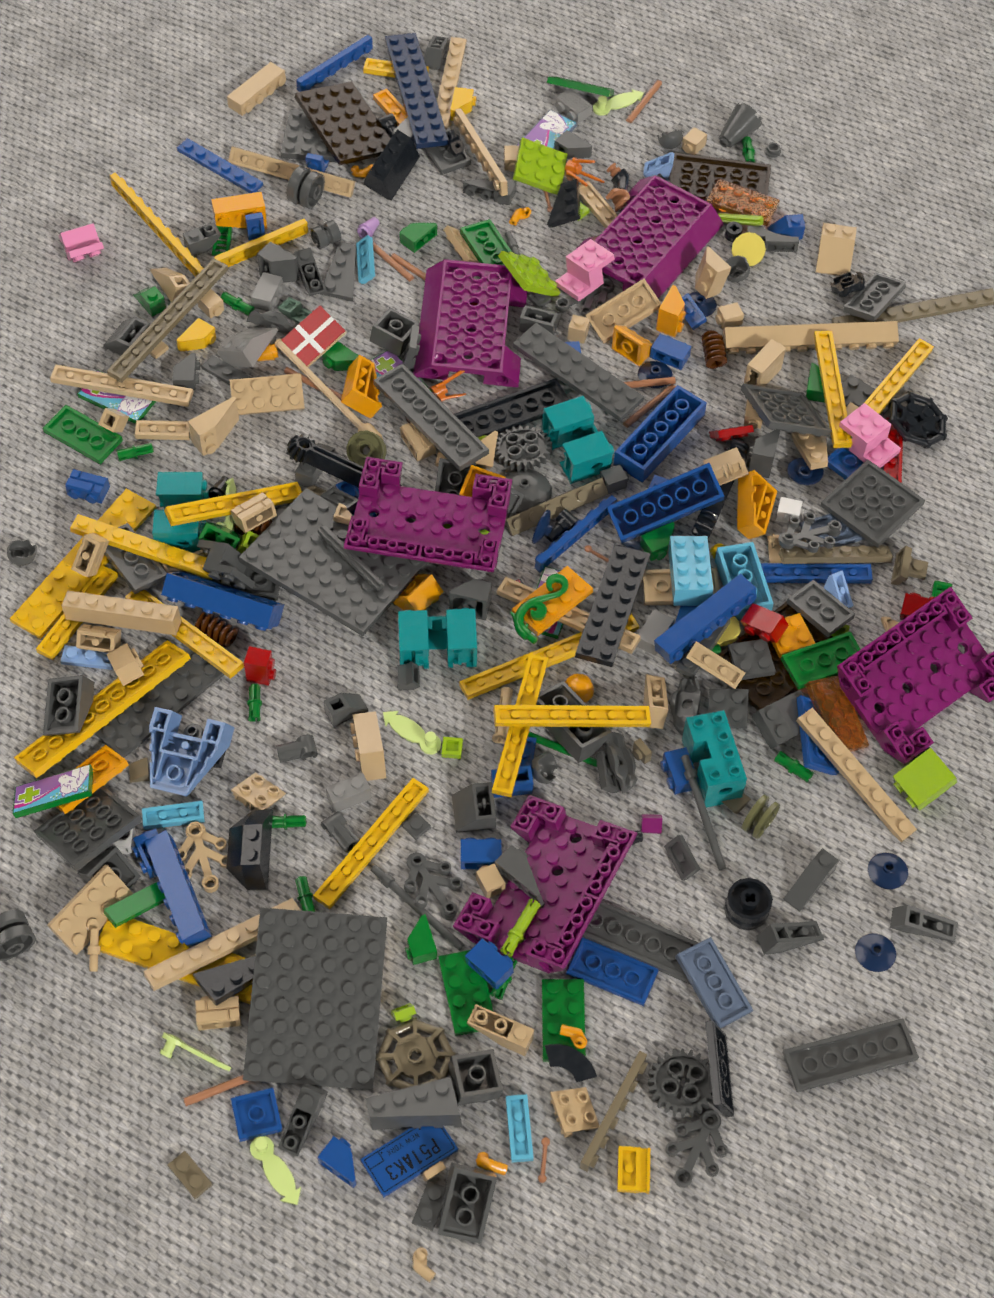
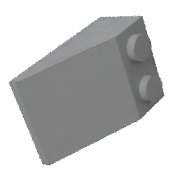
M249 328L226 338L221 343L217 353L224 362L233 367H253L278 332V329Z

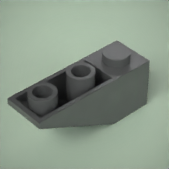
M489 178L464 180L463 193L473 196L476 191H482L481 198L488 201L494 192V202L510 206L516 193L517 181L506 179L508 195L501 196L498 190H495L494 184Z
M311 248L294 251V255L297 257L298 274L309 296L326 292Z
M311 1084L302 1086L278 1146L279 1149L298 1157L323 1107L328 1091Z

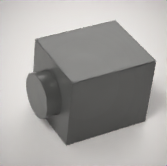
M621 465L600 471V478H603L608 494L627 488L629 476L627 471L622 469Z

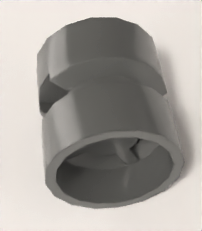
M334 220L323 223V227L319 225L310 229L313 242L315 244L319 243L318 249L328 246L329 242L333 244L341 240V232Z

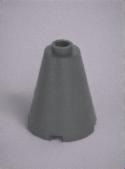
M738 103L734 107L719 135V143L723 147L731 148L744 137L759 129L762 121L760 117L757 118L755 115L757 113L755 109L746 103L741 105Z

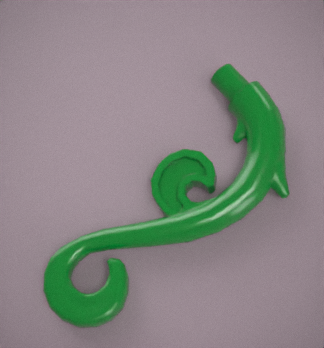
M552 574L546 579L548 591H553V583L562 585L559 591L533 597L524 602L517 609L516 614L512 611L510 612L515 630L523 640H528L532 644H535L538 640L531 633L532 631L528 629V624H524L526 612L531 609L530 616L536 621L544 619L547 614V607L542 602L557 598L568 590V580L561 574Z

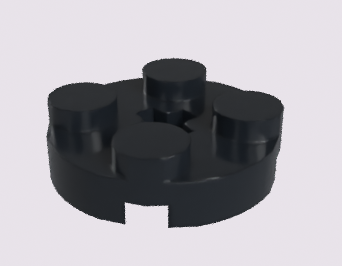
M846 272L836 276L833 279L834 282H830L832 292L839 294V297H846L849 293L865 289L863 273L856 272L857 275H851V272Z

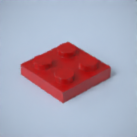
M753 425L709 431V436L711 439L716 438V441L731 440V436L733 438L748 437V433L754 432Z

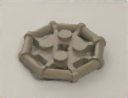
M413 1018V1020L395 1028H388L385 1031L386 1035L378 1054H376L375 1060L378 1061L386 1079V1085L388 1087L393 1086L398 1089H404L418 1085V1079L428 1074H431L434 1078L421 1084L446 1078L449 1072L448 1063L451 1056L456 1055V1053L453 1052L444 1033L445 1029L419 1021L417 1018ZM413 1029V1033L403 1038L398 1036ZM417 1029L432 1035L425 1038L417 1033ZM436 1039L439 1040L444 1052L437 1051L434 1045ZM392 1040L397 1043L396 1049L393 1053H387ZM415 1051L416 1054L420 1053L422 1056L419 1057V1060L415 1061L410 1058L412 1057V1052ZM438 1059H444L438 1073L434 1069ZM387 1060H393L397 1067L393 1074ZM401 1074L414 1079V1085L397 1078Z

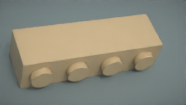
M270 62L227 96L228 107L241 116L251 112L254 106L261 104L264 98L272 95L278 87H282L285 84V70Z

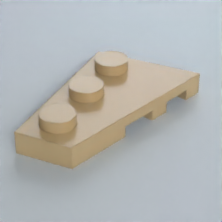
M792 433L793 442L810 470L828 467L826 436L817 437L813 434Z

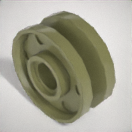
M368 430L359 431L348 440L346 454L350 461L364 467L366 457L385 459L387 448L384 440L379 435ZM369 446L370 452L364 455L363 449Z
M765 794L751 808L741 827L742 830L747 832L754 826L752 836L755 839H759L763 835V832L773 822L781 806L779 803L774 802L767 807L770 798Z

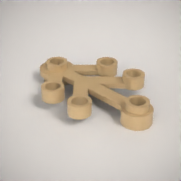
M192 822L186 828L187 838L178 851L185 854L182 857V861H185L188 850L195 842L196 849L186 863L185 868L190 872L188 876L191 878L192 870L200 860L204 875L202 879L203 889L208 893H213L219 888L218 878L212 875L208 858L220 863L222 868H226L227 864H223L222 861L227 859V855H222L205 847L203 840L214 844L215 848L219 851L227 847V842L224 838H218L207 833L202 823ZM194 830L200 831L198 834H192ZM224 842V845L219 847L217 843ZM210 882L215 884L213 887H207V884Z

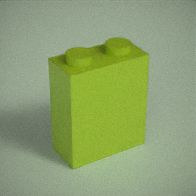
M931 747L893 775L894 787L899 793L904 792L907 796L905 799L912 808L916 807L919 811L957 783L956 776Z

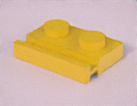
M618 1147L617 1192L649 1194L651 1148Z

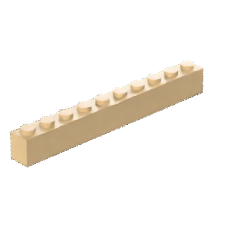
M897 321L725 327L722 331L725 352H728V354H738L739 351H746L747 354L756 353V350H762L771 339L786 347L785 352H790L791 349L805 352L810 348H814L816 351L815 331H832L836 351L842 350V347H849V350H857L859 347L865 346L866 349H875L877 346L889 349L899 342Z

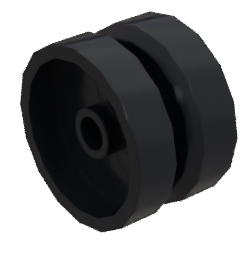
M744 878L736 881L730 887L725 901L724 910L727 919L732 925L743 930H754L761 927L768 919L772 907L773 898L771 891L766 884L758 879Z

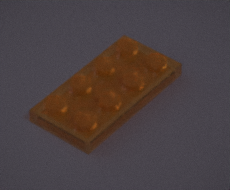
M718 178L706 202L712 204L714 208L730 214L762 216L764 218L763 225L768 227L779 206L780 200Z
M834 676L807 682L805 686L815 711L849 751L867 748L869 746L868 740L853 705L840 688L839 677Z

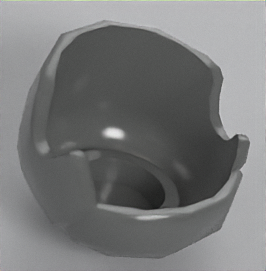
M675 130L668 134L663 132L661 137L657 135L658 141L664 149H674L683 140V134L680 130Z
M738 255L726 260V263L732 267L727 277L729 281L737 283L748 278L750 265L745 257Z
M29 540L12 541L7 547L8 559L19 566L30 564L35 559L37 553V546H32Z
M545 752L533 758L531 770L536 781L549 784L556 778L553 775V771L558 766L552 753Z

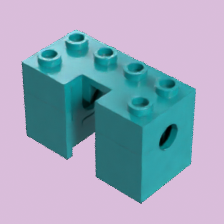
M584 396L544 408L541 429L543 433H547V437H550L552 450L563 447L566 451L564 452L565 459L560 462V466L570 484L599 475L600 471L611 468L614 454L613 445L608 443L603 431L598 432L595 427L591 404L585 400Z
M158 472L156 497H159L160 507H164L165 510L167 506L209 499L207 479H204L203 472ZM154 510L152 530L154 540L192 553L201 550L197 547L198 537L207 522L206 520L171 526L164 510Z
M475 609L446 610V616L428 617L427 610L398 611L400 665L413 662L418 666H423L424 664V669H429V650L447 649L448 668H453V663L458 665L466 663V667H477Z
M725 711L686 717L682 742L683 746L687 747L692 763L699 762L697 771L698 785L706 808L724 804L722 801L743 797L747 777Z

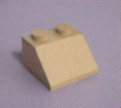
M710 247L706 248L695 275V289L706 299L721 293L732 268Z

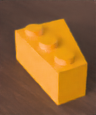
M262 192L211 199L216 226L247 228L245 215L262 212L264 229H267L266 210Z
M360 354L348 367L341 403L368 418H372L382 407L378 399L379 389L374 385V379L377 378L375 364Z
M755 470L750 471L748 475L738 478L737 530L748 539L766 534L777 495V490Z

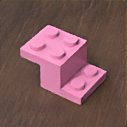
M94 223L62 232L58 236L64 246L68 260H73V263L85 259L84 256L89 255L90 258L98 256L104 249L102 242L99 241Z
M588 240L566 256L567 273L555 280L557 287L579 302L604 284L602 268L614 260V254L595 241Z
M865 403L840 422L839 427L852 436V446L849 448V451L863 462L870 460L881 468L900 453L901 448L887 438L891 423Z

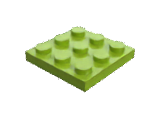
M522 137L519 143L513 180L557 195L563 183L568 154Z
M501 251L498 255L524 291L557 297L561 293L557 288L556 282L550 279L549 273L540 266L537 258Z

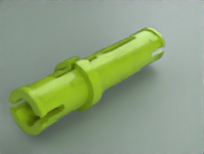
M529 899L515 926L509 930L508 938L500 949L504 955H507L509 952L508 957H512L518 944L524 940L523 935L541 907L538 901L534 900L533 902V899Z

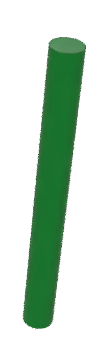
M529 732L528 737L536 738V743L572 757L561 744ZM589 757L582 761L597 767L596 758Z

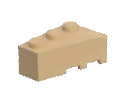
M376 711L353 714V723H350L351 735L355 734V736H352L353 747L357 748L355 749L356 761L360 762L361 773L363 772L367 781L386 778L384 750Z

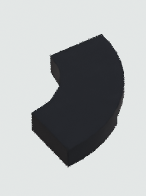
M564 1044L544 1045L550 1067L567 1069L574 1076L576 1082L597 1077L593 1065L580 1051Z

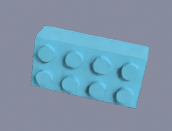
M670 536L668 553L673 606H699L713 595L708 537Z
M754 542L718 547L715 563L723 587L741 573L756 587L757 598L753 603L772 611L774 603ZM752 604L745 606L735 616L738 621H741Z

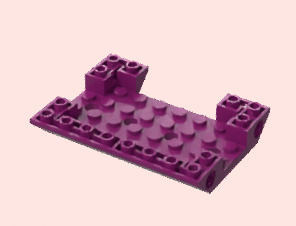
M653 175L640 179L628 192L630 199L626 202L627 206L600 235L585 239L578 247L590 239L614 254V260L603 267L602 272L622 282V292L645 279L659 299L722 228L724 223L712 204Z
M444 259L426 270L418 333L421 334L418 355L415 356L416 361L413 372L416 377L445 380L449 378V372L465 371L464 373L484 375L483 384L519 387L521 358L505 346L509 306L524 307L527 300V291L522 289L505 265ZM478 276L481 279H474L473 277ZM475 302V303H477L478 305H475V306H474V305H471L470 303ZM468 329H474L475 331H474V332H469V331H467V330H468ZM464 356H471L472 359H466Z
M366 457L359 483V498L354 516H351L344 549L494 573L504 533L513 479L476 474L472 497L400 486L403 462ZM373 512L379 514L377 517L369 516ZM408 518L415 519V522L408 523L406 522V520ZM450 524L452 525V527L446 529L443 527V525ZM487 530L489 531V533L483 535L480 533V531Z
M949 587L837 666L840 688L884 752L903 764L912 760L934 743L924 727H919L964 694L970 692L987 703L994 700V651L987 654L967 625V622L973 618L952 587ZM958 644L964 647V653L958 650ZM931 664L936 665L937 673L932 672ZM903 683L909 686V693L903 690ZM875 703L881 706V713L875 711Z
M528 795L510 827L530 843L525 852L528 855L527 860L545 905L543 908L538 909L523 935L526 940L518 944L512 957L525 965L546 973L564 971L633 844L637 832L600 820L597 826L567 816L563 806ZM575 837L581 838L580 842H571V840ZM556 870L563 871V873L559 876L553 875L554 871ZM510 880L507 882L494 907L489 898L472 892L456 919L453 928L474 944H477L482 938L487 943L489 941L492 942L503 956L504 954L500 949L508 938V932L510 929H513L528 900L532 898Z

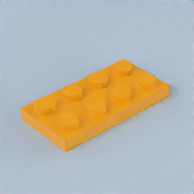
M568 565L557 573L565 576L568 580V590L557 598L542 602L547 607L545 618L540 621L532 619L530 616L531 609L524 616V624H528V628L537 636L593 593V587ZM545 582L514 606L512 612L516 614L517 609L533 597L559 591L562 585L553 583V591L550 592Z
M105 745L76 768L91 764L93 768L92 793H94L117 774L121 773L129 764L125 758ZM86 798L57 806V808L64 814H67Z

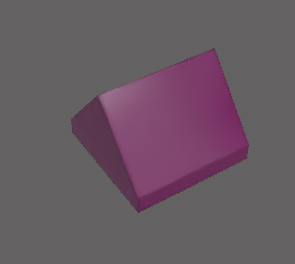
M641 814V832L661 834L662 815Z

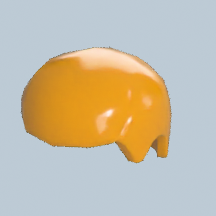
M572 674L565 680V683L584 702L589 701L593 697L594 687L587 675Z

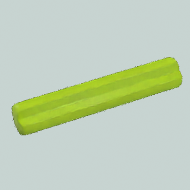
M718 213L723 223L738 222L741 225L761 226L764 222L762 216Z

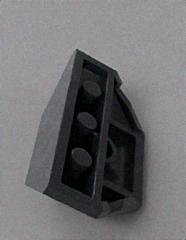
M272 809L252 810L229 829L226 869L247 890H268L273 821Z

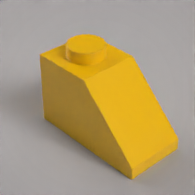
M455 87L450 109V121H454L453 117H455L456 109L461 108L466 115L472 111L473 106H476L477 96H474V89Z
M198 318L176 340L178 350L205 349L209 344L212 345L216 340L215 327Z

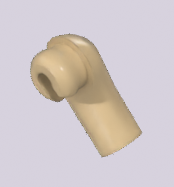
M419 1247L412 1256L413 1270L430 1283L436 1273L427 1267V1250Z

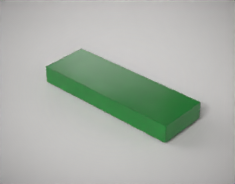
M156 882L105 908L104 914L116 928L164 903L163 899L166 897L164 893H161Z

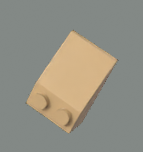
M823 222L816 273L838 276L850 272L857 227Z
M235 396L188 421L191 442L202 456L214 453L238 422L239 415Z

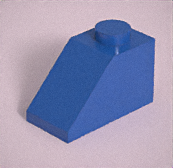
M803 214L785 215L767 227V230L785 236L799 237V240H801L805 231Z
M333 1136L317 1157L318 1163L349 1186L355 1188L356 1178L351 1145L345 1139H337Z

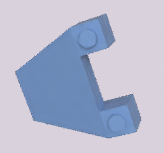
M155 707L149 725V732L151 733L150 788L187 797L229 748L235 727L225 722L207 719L202 739L179 734L177 732L182 715L172 710Z

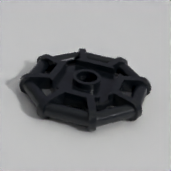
M907 391L905 394L890 400V418L888 422L893 425L904 442L908 441L927 449L931 445L941 440L944 441L947 438L946 421L948 417L934 403L933 398H927L912 391ZM906 401L908 405L902 406L901 403ZM914 401L925 404V406L916 404ZM935 423H939V431L935 428ZM927 434H931L933 437L927 438Z

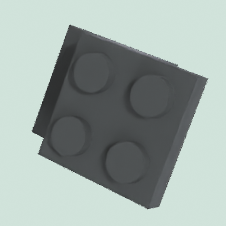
M199 540L197 547L203 550V554L207 556L203 570L209 573V577L219 580V584L229 587L234 586L240 590L245 588L253 589L255 582L244 574L247 566L239 562L240 552L227 543Z

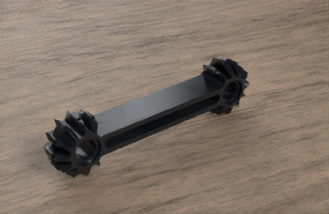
M303 434L300 436L295 435L289 440L286 453L290 456L289 459L295 460V463L300 462L302 465L307 463L359 488L363 466L316 445L315 440H310L309 436L304 437Z
M734 439L728 450L737 447L742 459H745L749 445L742 440ZM735 480L720 485L724 494V500L700 511L693 526L692 535L710 537Z

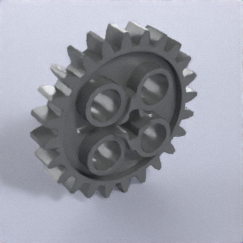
M519 425V429L512 427V431L506 429V434L500 433V437H497L495 459L499 460V464L504 463V468L510 466L511 471L514 468H517V472L521 469L527 472V468L534 470V466L540 468L541 463L546 464V460H550V455H552L550 437H547V433L542 434V429L536 431V427L529 429L527 425L523 429Z
M682 1048L681 1054H677L676 1050L673 1049L672 1056L665 1052L664 1059L658 1057V1064H652L653 1070H649L650 1078L648 1079V1085L651 1087H649L648 1092L653 1094L652 1101L659 1100L658 1108L665 1106L664 1113L672 1110L673 1117H675L677 1112H680L682 1118H684L685 1113H689L692 1118L694 1111L700 1115L702 1107L708 1110V1102L713 1103L710 1065L707 1066V1058L702 1061L700 1060L701 1053L695 1057L693 1056V1050L685 1054V1050ZM688 1066L689 1070L680 1100H677L684 1069ZM675 1067L678 1068L680 1072L673 1073L670 1069ZM698 1074L701 1078L694 1079L691 1075ZM671 1087V1088H673L675 1091H674V1092H667V1091L665 1090V1088ZM692 1093V1094H694L696 1097H695V1098H688V1097L686 1096V1094Z

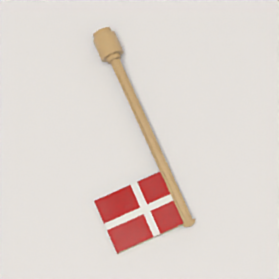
M319 305L283 339H277L274 343L275 347H278L358 428V432L368 430L382 438V434L371 423L363 424L308 368L347 333Z

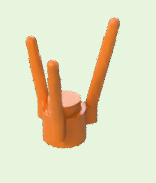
M573 157L572 160L567 161L565 165L566 174L577 179L581 184L588 186L584 180L577 176L579 174L605 183L604 180L582 171L580 163H595V160Z
M458 371L444 381L431 386L430 390L438 395L441 402L446 399L466 395V393L445 396L448 393L446 384L465 371Z

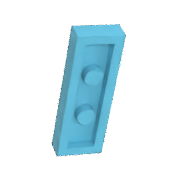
M369 235L356 243L358 282L361 284H366L375 277L373 238Z
M203 801L142 808L144 830L187 825L192 822H205Z
M527 1094L506 1096L511 1163L533 1161Z

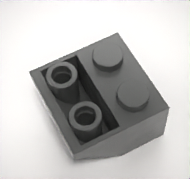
M271 241L257 253L260 276L263 272L281 276L283 283L299 280L297 257L293 253L287 252L281 246Z
M531 304L525 305L520 316L519 331L525 333L537 323L554 335L562 317V312Z
M137 317L125 320L103 346L122 355L150 326V323Z
M492 782L471 784L452 795L456 833L496 829L497 818L494 795L492 793Z

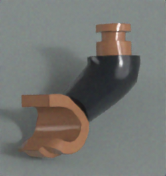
M613 163L606 170L608 173H611L613 189L605 198L613 201L615 212H618L630 199L627 191L629 174L625 168L621 170L620 167H616V163Z

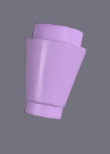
M372 217L360 224L357 230L359 237L362 239L367 235L372 237L379 225V220Z

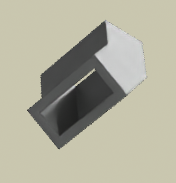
M413 662L397 665L398 691L419 688V666Z

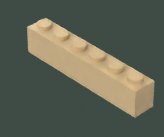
M67 591L61 605L66 620L177 635L182 621L178 606Z

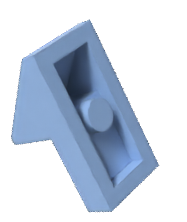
M670 152L645 162L643 175L647 178L661 173L668 180L673 167L674 153Z
M843 570L829 575L824 589L846 607H853Z

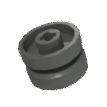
M303 166L297 167L287 185L286 195L288 201L296 204L300 203L303 207L313 209L320 200L324 190V175L315 171L311 172L310 169Z
M9 910L0 913V961L10 960L28 951L35 944L36 937L31 927L28 926L27 918L21 910Z

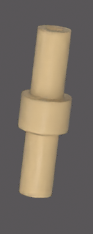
M90 929V946H88L87 955H90L89 972H98V955H100L101 946H98L99 929Z

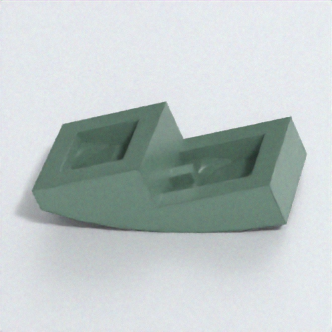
M290 297L278 306V310L298 324L312 313L304 309L301 302Z

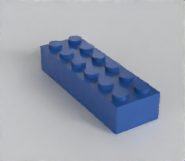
M677 385L615 451L613 465H621L622 469L627 471L630 476L643 483L705 416L707 402Z
M707 463L607 506V511L621 543H625L724 500V494L710 463Z
M182 571L167 573L161 595L167 597L168 601L178 602L179 600L185 602L184 605L187 607L195 608L197 606L202 608L203 612L210 614L216 612L220 614L219 617L224 619L235 618L238 619L237 622L240 624L248 625L250 623L255 625L256 629L262 631L279 625L285 605Z

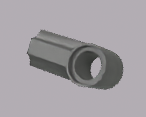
M310 734L302 735L293 742L276 745L280 763L299 758L306 760V758H316L318 756L314 737Z
M339 811L321 822L322 828L330 833L329 837H333L345 852L352 850L359 842V839L348 827L347 821Z

